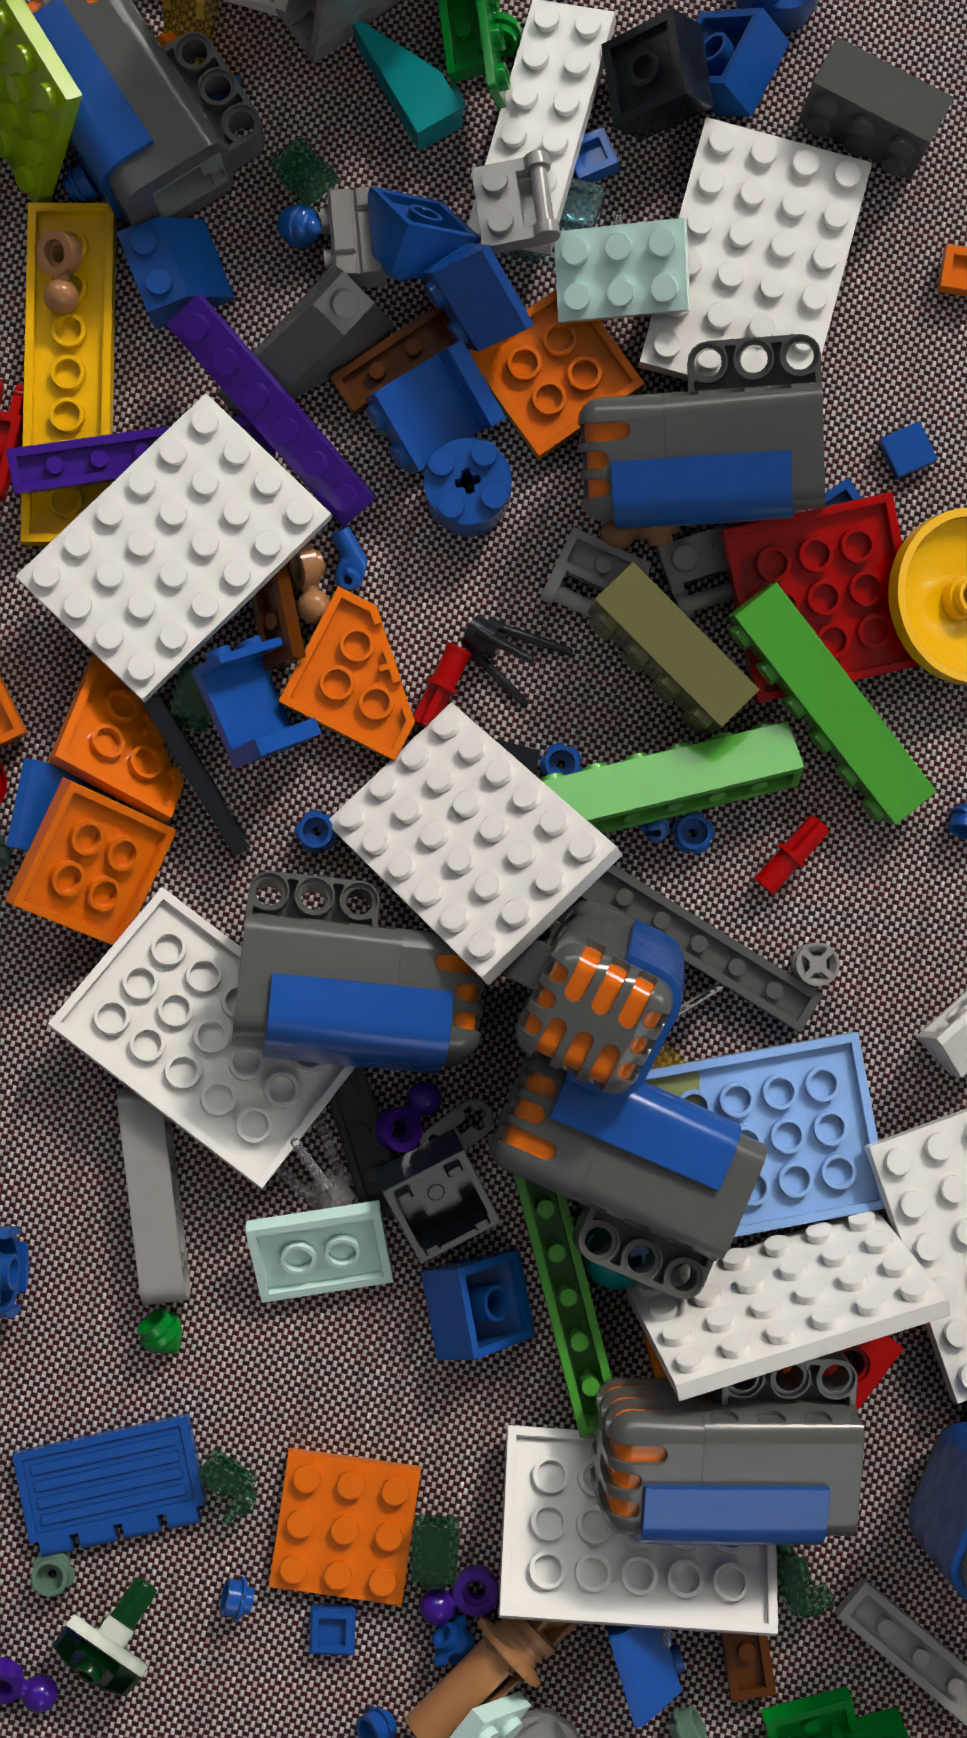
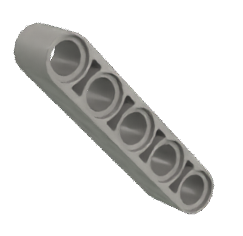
M121 1088L117 1093V1107L141 1301L146 1306L189 1300L191 1292L171 1120L129 1088Z

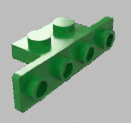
M438 0L447 74L451 82L454 83L486 74L487 87L497 109L506 108L505 91L511 89V82L506 63L500 61L499 51L505 50L506 46L502 27L499 22L495 23L494 12L500 11L499 0Z
M847 1686L761 1709L767 1738H909L899 1710L895 1707L856 1717L853 1700Z

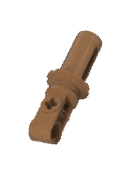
M481 1616L477 1620V1624L484 1633V1635L482 1634V1639L405 1717L406 1723L417 1738H450L472 1708L505 1697L518 1683H523V1679L529 1685L537 1688L541 1684L534 1669L537 1663L541 1662L544 1656L550 1658L556 1652L555 1647L579 1623L501 1618L500 1621L493 1623Z

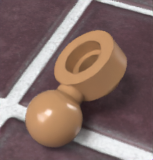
M49 230L40 237L36 247V257L39 266L45 273L51 275V282L46 285L43 297L46 306L52 312L64 315L72 312L79 301L78 291L74 284L69 281V276L73 275L81 264L82 249L78 239L72 233Z
M609 521L604 522L602 525L600 539L613 548L625 550L632 544L633 540L647 539L648 547L673 543L672 534L681 531L680 526L616 529L615 522Z
M307 543L287 563L293 584L302 592L297 602L299 616L307 623L319 624L330 602L329 597L318 589L321 576L325 573V563L320 551L315 550L311 544Z

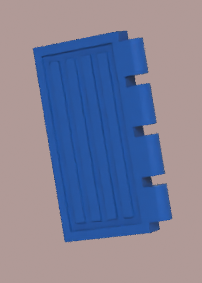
M189 1413L17 1450L12 1454L29 1544L38 1542L42 1557L74 1551V1534L78 1533L82 1549L116 1542L119 1539L117 1524H122L125 1539L161 1532L162 1521L160 1515L162 1514L166 1515L169 1529L201 1523L199 1506L206 1504L207 1497Z

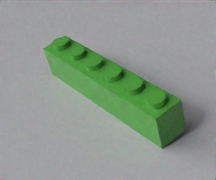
M777 582L763 586L725 617L732 626L728 629L732 639L744 651L749 648L759 660L755 664L759 674L770 685L776 683L786 696L782 699V702L786 709L797 720L802 717L812 729L808 734L811 741L823 754H826L828 751L839 764L835 767L836 773L848 787H857L865 798L861 801L863 808L876 822L882 820L883 822L897 825L937 792Z
M788 721L778 724L764 722L752 727L749 731L733 735L730 732H723L712 736L708 741L692 745L687 742L677 743L663 752L650 755L644 752L636 753L621 762L609 765L594 763L585 767L580 772L568 775L553 773L540 780L602 834L797 787L805 767Z
M514 1175L580 1438L595 1434L593 1430L594 1417L599 1414L595 1404L598 1389L608 1379H612L581 1253L573 1243L572 1234L574 1226L567 1198Z

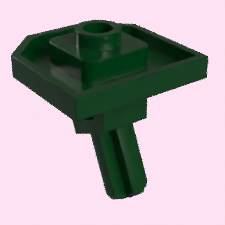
M136 1577L113 1612L109 1611L98 1630L73 1614L52 1644L53 1648L63 1662L73 1669L83 1681L96 1685L101 1690L126 1697L142 1679L149 1665L124 1648L135 1632L134 1627L157 1594L156 1588L145 1579Z

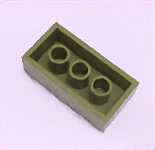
M634 562L594 599L587 612L592 618L589 625L594 632L605 641L611 638L622 649L619 653L622 660L635 672L642 669L653 680L650 684L652 690L666 703L673 700L684 712L681 715L682 720L697 734L703 731L709 736L722 728L760 690Z

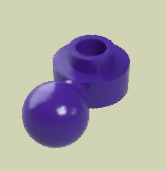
M429 1081L417 1082L408 1091V1105L406 1107H390L384 1110L377 1120L375 1129L376 1137L381 1146L389 1151L407 1152L415 1148L423 1132L420 1117L432 1115L439 1109L442 1102L440 1089ZM394 1122H396L398 1130L396 1135L393 1136L392 1127Z
M468 1566L457 1576L454 1590L448 1592L443 1588H433L423 1595L420 1601L421 1616L427 1623L441 1626L452 1619L455 1609L458 1608L470 1616L485 1615L496 1605L499 1594L498 1579L485 1566ZM476 1581L484 1585L485 1590L482 1593H474L469 1588V1584Z
M0 1657V1704H7L17 1698H22L24 1706L31 1712L43 1713L52 1708L58 1697V1687L53 1678L48 1675L39 1674L31 1677L29 1680L24 1679V1671L18 1663L9 1658Z

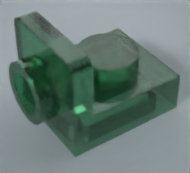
M302 136L293 140L269 161L270 166L290 196L306 207H309L341 181L333 167L319 159L307 140Z
M214 1447L198 1474L205 1478L204 1484L211 1491L220 1496L228 1494L234 1498L221 1520L229 1526L236 1514L244 1518L254 1504L258 1494L252 1490L259 1476Z
M792 1545L776 1546L777 1570L783 1601L790 1613H798L801 1617H813L822 1614L825 1611L824 1608L834 1606V1596L825 1583L807 1586L811 1585V1576L806 1558H799Z

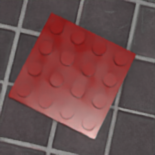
M893 492L830 505L822 509L794 513V518L764 520L719 531L735 609L766 584L777 582L852 681L920 666L901 643L893 625L889 607L888 588L890 573L896 554L902 545ZM747 648L744 651L749 679L760 689L753 696L754 703L785 697L786 695L776 683L770 685L759 674L755 667L759 660Z

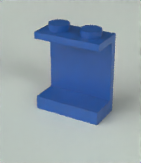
M463 340L447 347L365 397L369 404L366 412L370 421L378 431L384 430L392 444L389 447L391 457L401 470L406 468L409 474L426 468L432 453L446 443L456 439L470 438L481 430L492 427L506 418Z
M260 635L254 636L236 645L237 650L234 651L231 650L229 645L218 647L204 655L207 662L191 670L234 769L294 748L322 734L315 718L291 725L284 706L278 702L280 697L268 670L264 667L262 656L283 645L280 637L263 642Z

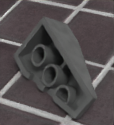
M333 264L253 351V354L291 398L295 399L330 379L329 376L382 342L393 331L395 326L375 302L342 269ZM220 387L215 394L238 416H243L242 411Z

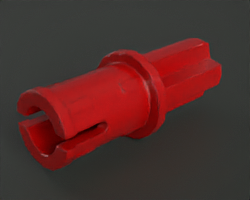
M447 642V647L432 677L427 675L426 680L429 683L413 714L414 720L425 727L446 708L452 693L457 695L458 690L455 687L469 658L472 656L471 652L450 642Z
M809 816L784 845L782 843L777 845L779 850L753 878L764 889L775 896L778 889L798 867L803 869L806 866L803 861L826 837L829 832L827 826L818 818Z

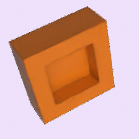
M946 245L942 254L936 292L967 297V247Z

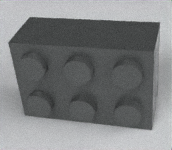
M837 37L812 82L798 122L804 124L812 134L818 137H829L842 144L850 154L857 157L865 156L881 164V167L887 173L897 177L904 176L911 180L955 97Z

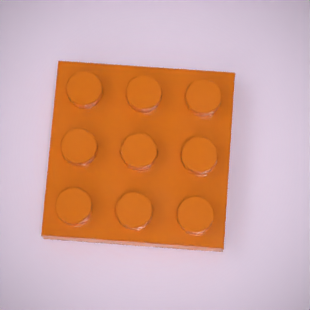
M557 289L526 309L534 323L533 326L483 350L475 351L468 349L500 408L538 461L581 432L580 425H578V416L583 405L588 401L601 397L635 395L644 389L645 382L600 320L564 324L558 322Z
M63 777L5 901L114 945L137 917L177 829Z
M290 1447L269 1587L402 1606L421 1466Z

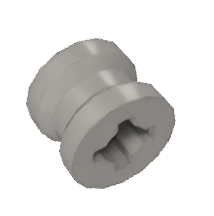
M815 942L799 947L791 957L790 966L794 977L808 986H823L836 978L839 973L840 961L838 954L832 947L825 943Z

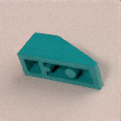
M361 20L353 24L357 49L419 152L463 127L462 109L466 107V104L455 83L449 85L441 71Z

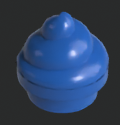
M297 203L285 208L278 220V231L281 238L293 248H308L318 240L322 232L318 213L314 208L306 204Z

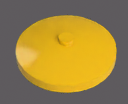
M958 508L929 518L907 536L893 562L888 590L893 625L909 655L930 674L951 683L967 685V508Z

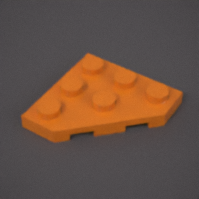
M338 586L305 649L306 657L299 660L278 702L280 705L308 719L315 718L318 724L389 760L396 761L415 726V720L401 682V677L377 606Z
M93 653L48 762L152 818L165 823L172 818L184 785V779L178 766H172L164 747L166 742L142 704L143 701Z

